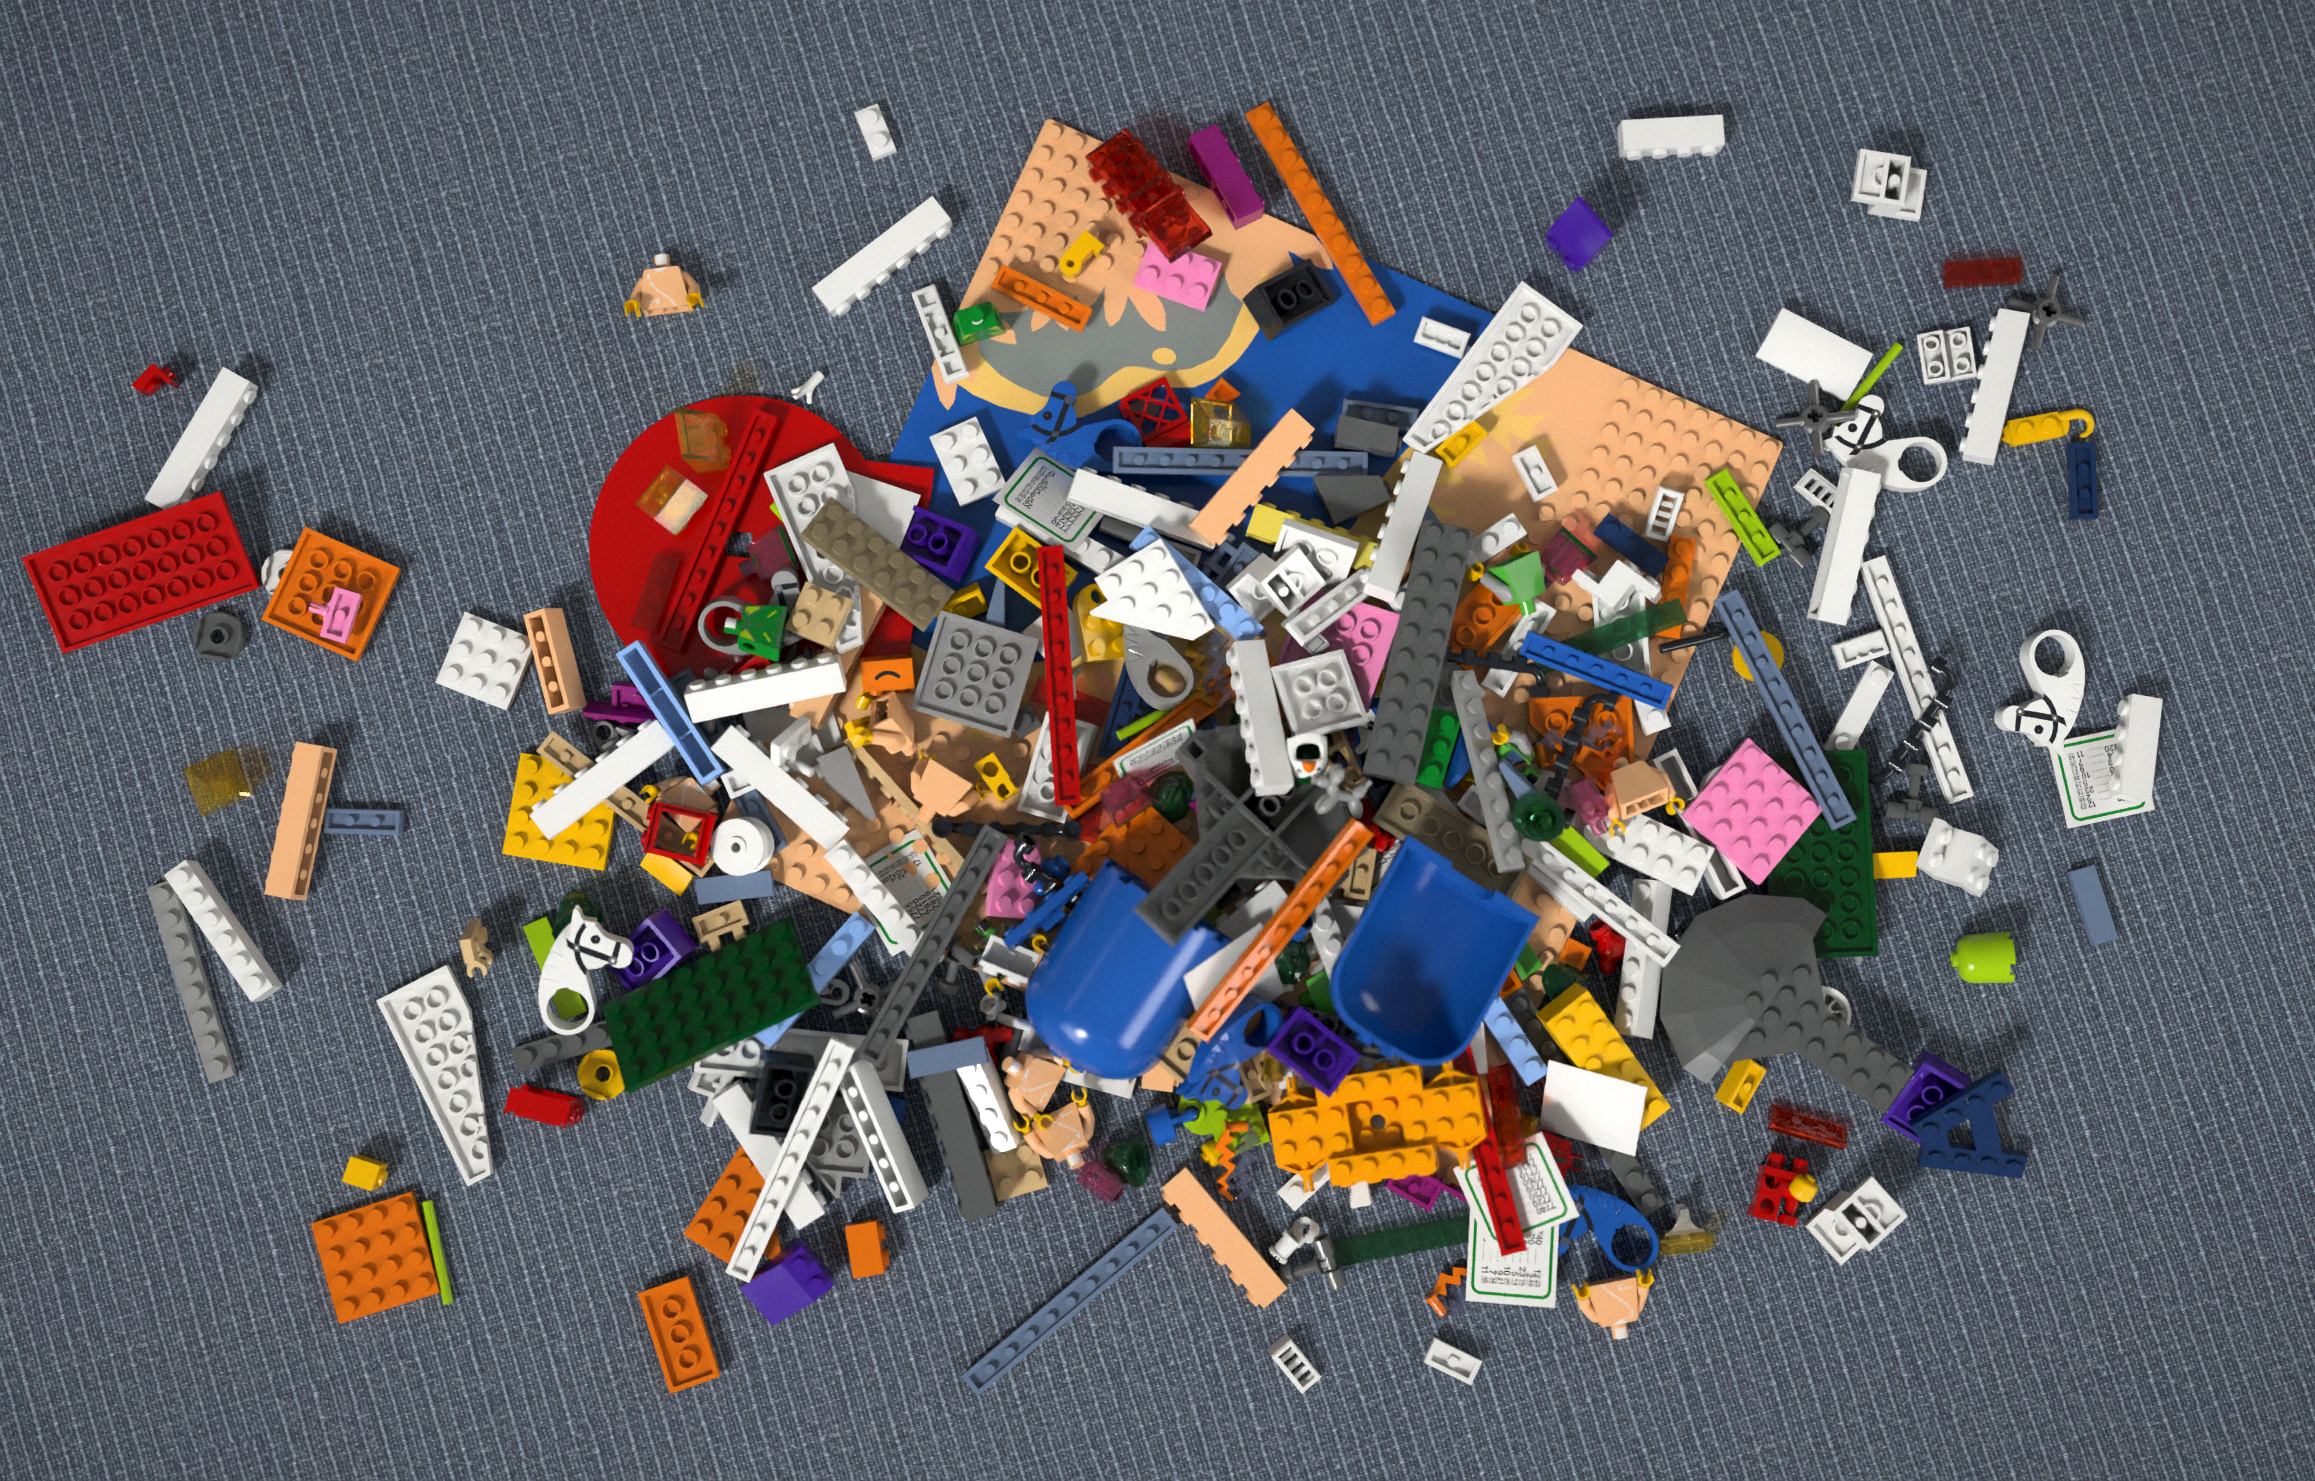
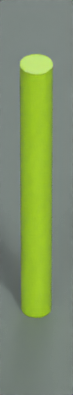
M1895 342L1839 412L1852 411L1856 407L1857 403L1865 396L1903 349L1899 343ZM1838 422L1835 424L1840 426L1843 422Z
M1198 690L1190 692L1188 698L1198 692ZM1156 710L1116 731L1119 740H1123L1161 720L1173 710Z
M433 1200L422 1202L442 1301L443 1305L453 1303L454 1300Z

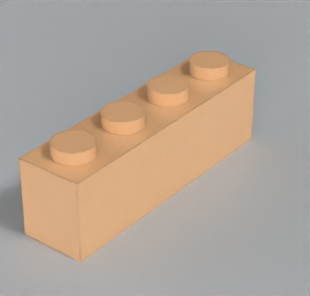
M543 608L523 615L548 714H563L585 708L587 703L563 609Z

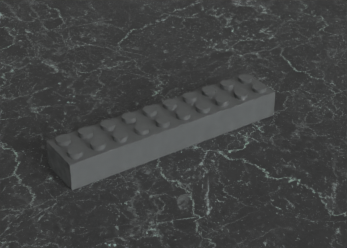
M1426 519L1422 521L1364 762L1363 775L1413 786L1415 783L1474 530Z

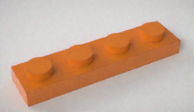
M1003 264L991 284V289L1081 334L1093 313L1092 308Z
M1670 535L1666 555L1671 559L1663 569L1660 589L1663 597L1657 605L1652 636L1674 640L1680 639L1696 539Z

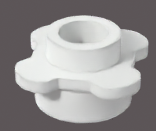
M998 992L992 993L994 997H991L989 994L985 995L980 1002V1011L987 1015L986 1019L988 1021L995 1020L996 1016L1007 1007V1003L1001 1000V995Z

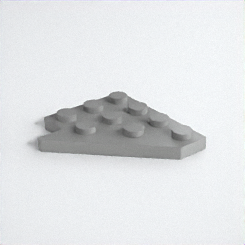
M834 1096L805 1161L833 1196L838 1199L841 1198L843 1177L869 1178L871 1159L844 1097Z

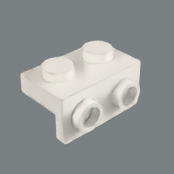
M991 934L979 965L984 966L983 972L993 976H997L999 972L1008 976L1006 981L1021 986L1022 982L1028 984L1040 954L1022 946L1016 947L1011 952L1004 944L1002 938Z

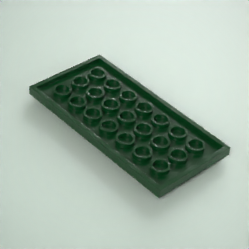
M1867 749L1822 751L1857 819L1835 830H1831L1821 811L1767 875L1768 896L1804 898L1827 914L1813 937L1816 958L1879 956ZM1792 753L1767 754L1813 796Z
M788 916L622 995L601 1007L624 1088L629 1094H632L816 1006L821 1001L793 921Z

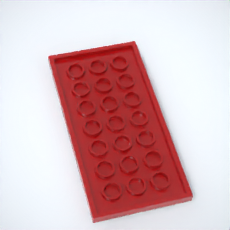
M222 490L21 557L63 654L261 587Z

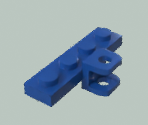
M1083 871L1078 875L1074 872L1064 881L1065 886L1058 892L1053 890L1042 902L1031 909L1024 916L1026 920L1021 925L1017 926L1015 924L1009 928L1004 934L1006 938L1003 939L1004 944L1012 952L1040 926L1047 934L1058 927L1067 917L1061 908L1090 883L1089 877Z

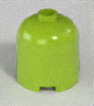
M2010 932L1963 936L1958 940L1955 952L1950 953L1951 967H1956L1958 975L1968 983H2013L2015 974H2010V964H2016L2013 939H2008Z

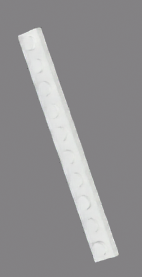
M1884 555L1864 562L1860 571L1917 722L1936 695V692L1927 673V667ZM1939 709L1934 716L1938 720L1936 725L1929 733L1924 730L1921 736L1948 805L1972 797L1974 794L1944 713Z
M1472 784L1456 806L1487 830L1477 787ZM1512 815L1521 852L1534 859L1531 864L1659 965L1665 967L1681 947L1679 944Z
M831 1037L725 1273L748 1283L750 1282L856 1049L855 1046Z

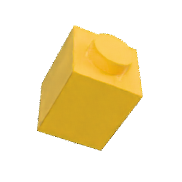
M360 1154L350 1156L342 1182L369 1191L379 1189L386 1182L388 1176L386 1168L388 1164Z

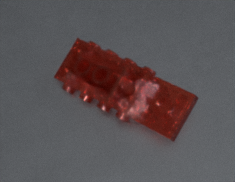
M1127 127L1085 155L1090 167L1087 172L1095 184L1099 182L1102 185L1101 190L1108 199H1114L1116 209L1121 215L1126 214L1127 220L1139 239L1142 236L1148 237L1170 264L1213 235L1210 227L1185 200L1186 194L1182 187L1173 182L1169 172L1159 166L1153 153H1148L1140 138H1135Z

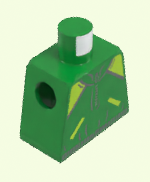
M992 302L982 303L955 312L953 326L960 347L1006 333L999 308Z
M747 605L744 607L742 619L726 618L724 633L738 635V648L741 651L779 662L787 623V606Z

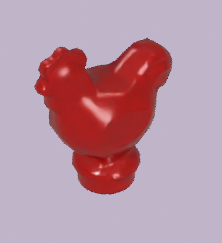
M1362 798L1360 800L1363 805V815L1360 819H1356V821L1374 834L1366 845L1375 843L1376 851L1386 854L1394 846L1396 837L1388 831L1383 832V828L1372 822L1377 812L1369 804L1368 798Z
M1599 919L1591 924L1589 932L1592 939L1598 940L1599 970L1603 974H1613L1616 971L1618 962L1624 958L1626 938L1616 930H1612V927L1602 919Z
M982 1025L973 1033L968 1032L966 1027H957L955 1029L952 1043L983 1036L995 1068L998 1067L999 1063L995 1052L997 1043L1002 1041L1009 1043L1010 1039L1014 1037L1012 1029L1007 1028L1006 1025L1002 1027Z

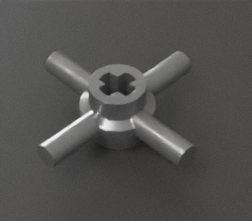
M2056 275L2050 276L2044 298L2036 300L2033 304L2012 297L2007 302V307L2030 313V320L2036 326L2030 346L2033 350H2041L2046 328L2054 326L2057 322L2081 328L2084 323L2083 318L2061 312L2060 304L2054 300L2060 277Z
M1809 383L1807 384L1809 407L1801 413L1800 417L1776 419L1777 430L1801 427L1806 433L1811 434L1813 457L1818 458L1824 456L1822 433L1828 430L1831 423L1855 421V411L1830 413L1825 407L1819 405L1818 384ZM1812 418H1818L1819 422H1813Z
M855 962L849 965L858 985V989L854 994V1001L832 1010V1014L837 1020L859 1010L863 1014H871L873 1021H875L885 1003V997L889 996L897 981L882 988L876 984L868 983L859 962ZM866 992L869 995H875L874 1005L871 1006L870 1003H864L863 998L866 997Z

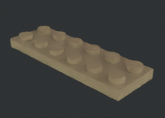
M833 497L828 499L799 536L803 541L923 632L955 592Z
M1395 783L1372 819L1373 823L1400 840H1403L1405 836H1411L1453 863L1451 868L1486 890H1497L1509 899L1534 859L1521 852L1525 865L1524 869L1498 873L1488 831L1414 785L1409 786Z

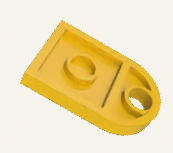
M1097 583L1082 588L1076 594L1073 601V615L1083 664L1124 658L1123 623L1090 614L1092 609L1107 601ZM1092 591L1098 593L1100 598L1099 603H1095L1092 600Z

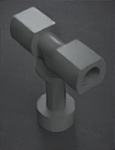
M1816 506L1809 513L1811 519L1796 532L1794 530L1788 532L1778 521L1767 530L1776 545L1780 544L1790 554L1787 558L1798 570H1801L1813 559L1803 548L1805 545L1803 539L1817 526L1824 528L1830 520L1828 513L1819 506Z
M1907 764L1906 775H1910L1908 798L1902 799V803L1884 802L1882 817L1897 820L1911 818L1916 819V823L1929 825L1932 824L1934 818L1939 819V809L1923 807V802L1918 801L1921 777H1927L1928 766Z
M956 932L945 949L948 952L946 959L950 962L947 974L940 977L937 987L941 993L946 995H955L958 992L960 981L956 976L959 966L965 965L968 969L977 968L980 966L979 962L983 955L971 944L964 946L961 943V936Z
M1329 1233L1319 1235L1313 1239L1312 1243L1317 1253L1314 1255V1261L1294 1266L1292 1262L1280 1265V1274L1285 1285L1297 1283L1298 1276L1315 1271L1320 1276L1325 1274L1330 1290L1342 1288L1347 1282L1341 1264L1336 1265L1334 1260L1335 1248Z

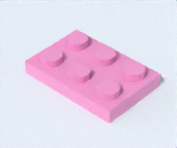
M1151 237L1133 286L1205 312L1222 263Z
M1013 839L1006 840L989 871L985 916L1025 919L1024 916L1037 905V894L1034 891L1037 879L1033 884H1030L1022 878L1021 873L1023 870L1015 864L1013 859V851L1015 849ZM1036 842L1037 847L1029 855L1023 854V857L1030 863L1036 862L1040 864L1042 842Z

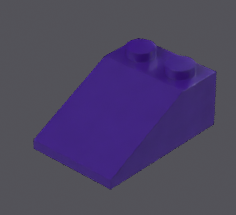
M1579 196L1548 229L1544 237L1548 247L1553 252L1557 251L1563 258L1562 262L1570 271L1574 270L1578 274L1600 256L1614 234Z
M914 505V514L899 549L925 569L959 583L982 538L968 526Z
M664 908L648 917L628 937L634 946V953L628 966L616 968L610 964L605 965L627 991L631 992L671 973L698 946Z
M1293 1006L1262 1047L1282 1065L1328 1098H1330L1361 1057L1358 1052L1301 1006Z
M1926 1050L1921 1052L1910 1067L1914 1070V1073L1881 1117L1882 1122L1921 1144V1140L1912 1130L1908 1121L1970 1085V1077Z
M799 1237L756 1272L749 1283L745 1281L740 1285L739 1289L773 1326L816 1301L832 1288L835 1283L833 1273L806 1242Z

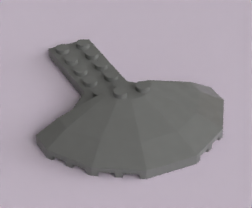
M1242 722L1233 726H1218L1215 729L1206 731L1197 730L1175 751L1185 771L1195 783L1200 841L1133 910L1172 948L1238 878L1294 879L1301 882L1350 820L1346 807L1348 803L1346 801H1337L1332 810L1325 814H1318L1315 810V804L1320 796L1327 792L1326 788H1321L1312 783L1308 785L1301 784L1295 777H1293V787L1286 794L1256 796L1255 787H1252L1250 781L1251 766L1245 756L1246 742L1245 738H1242L1240 731ZM1284 735L1285 739L1292 738L1290 735ZM1346 869L1325 897L1329 898L1349 877L1350 869Z
M1746 894L1700 913L1692 919L1676 942L1681 947L1668 964L1662 967L1659 1018L1663 1023L1681 1067L1706 1085L1724 1063L1796 1052L1878 1111L1885 1114L1914 1073V1070L1826 1010L1813 937L1827 914L1804 898Z

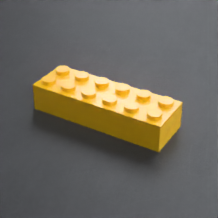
M1574 983L1536 1013L1538 1019L1573 1067L1647 1087L1639 1132L1671 1108L1591 994L1580 984Z

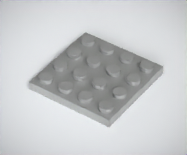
M940 610L911 710L1010 739L1040 639Z

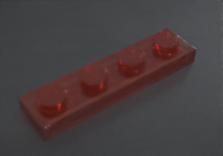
M1507 1063L1490 1068L1488 1073H1486L1500 1166L1504 1170L1529 1164L1514 1067Z

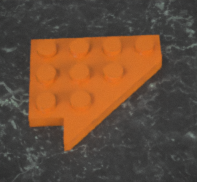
M1619 695L1612 713L1603 710L1604 704L1602 703L1593 705L1575 751L1579 754L1581 747L1587 746L1602 752L1606 746L1613 747L1615 741L1618 738H1622V742L1614 756L1606 752L1604 760H1602L1596 754L1589 751L1581 765L1575 761L1572 762V765L1587 779V776L1592 777L1594 782H1590L1596 784V787L1604 794L1606 784L1610 782V773L1615 770L1612 766L1614 761L1625 757L1629 764L1635 763L1632 698L1624 695ZM1588 696L1528 698V725L1563 755L1566 746L1561 743L1566 730L1572 731L1575 722L1570 721L1575 707L1581 708L1582 703Z
M742 1145L684 1232L685 1236L728 1264L766 1183ZM777 1223L762 1256L764 1255L770 1260L782 1252Z

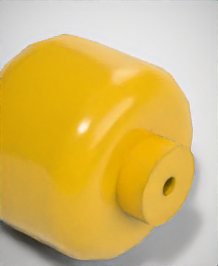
M1211 1139L1201 1145L1202 1153L1200 1158L1203 1163L1207 1162L1211 1167L1221 1164L1218 1161L1220 1153L1214 1150L1215 1139Z
M1798 1174L1789 1185L1791 1195L1801 1202H1810L1819 1190L1815 1182L1816 1179L1809 1174L1803 1176L1804 1174Z

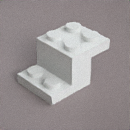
M1860 149L1857 155L1851 201L1867 203V214L1917 222L1921 215L1927 170L1911 168V157Z
M1294 545L1276 562L1262 553L1228 583L1225 588L1257 622H1260L1275 608L1285 616H1290L1319 591L1326 582L1303 552Z
M1618 559L1601 581L1587 569L1584 572L1577 569L1571 576L1577 585L1615 613L1620 610L1635 589L1655 604L1663 597L1660 592V584L1648 575L1645 579L1641 577L1639 569L1628 560L1623 563Z
M1934 818L1916 866L1935 880L1961 887L1971 895L1981 897L1982 892L1989 885V875L1992 867H1995L1998 862L1999 850L1980 835L1953 828L1944 820Z
M1868 1176L1851 1193L1843 1190L1837 1193L1804 1226L1835 1261L1842 1265L1860 1248L1870 1252L1908 1216L1872 1176Z

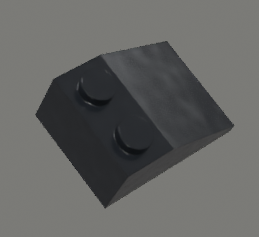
M1310 258L1255 286L1242 299L1269 342L1291 331L1337 301Z
M761 1049L754 1084L749 1134L786 1138L817 1070L813 1055Z

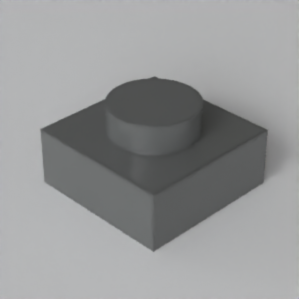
M1029 704L1019 709L1013 728L1021 740L1042 727Z

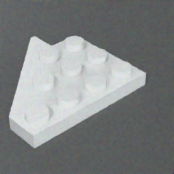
M1159 538L1094 578L1107 601L1090 611L1092 616L1189 640H1194L1215 627V624L1162 538Z

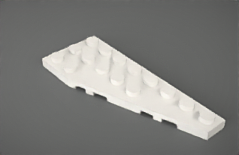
M1521 281L1402 441L1417 452L1427 453L1551 369L1583 325Z
M831 443L763 474L809 583L851 599L854 602L835 643L839 654H843L864 644L860 583L799 537L830 497H833L856 515L854 488L834 443Z
M445 965L376 1001L466 1185L470 1186L493 1174L472 1010L450 966Z

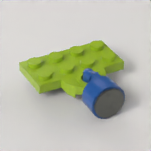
M1182 1094L1176 1108L1167 1111L1165 1103H1161L1144 1109V1113H1142L1153 1145L1156 1144V1147L1177 1140L1174 1129L1182 1126L1196 1134H1213L1217 1143L1224 1131L1223 1119H1227L1228 1122H1248V1131L1230 1132V1135L1234 1136L1235 1140L1226 1146L1235 1153L1270 1141L1257 1101L1248 1105L1244 1102L1240 1108L1229 1109L1218 1100L1204 1101L1202 1103L1195 1097L1186 1100L1183 1098L1184 1094Z

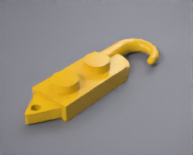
M2072 409L2010 420L2003 427L2000 441L2010 444V447L2061 438L2069 431V420L2083 419L2087 423L2085 432L2079 435L2080 438H2085L2094 429V419L2084 409Z

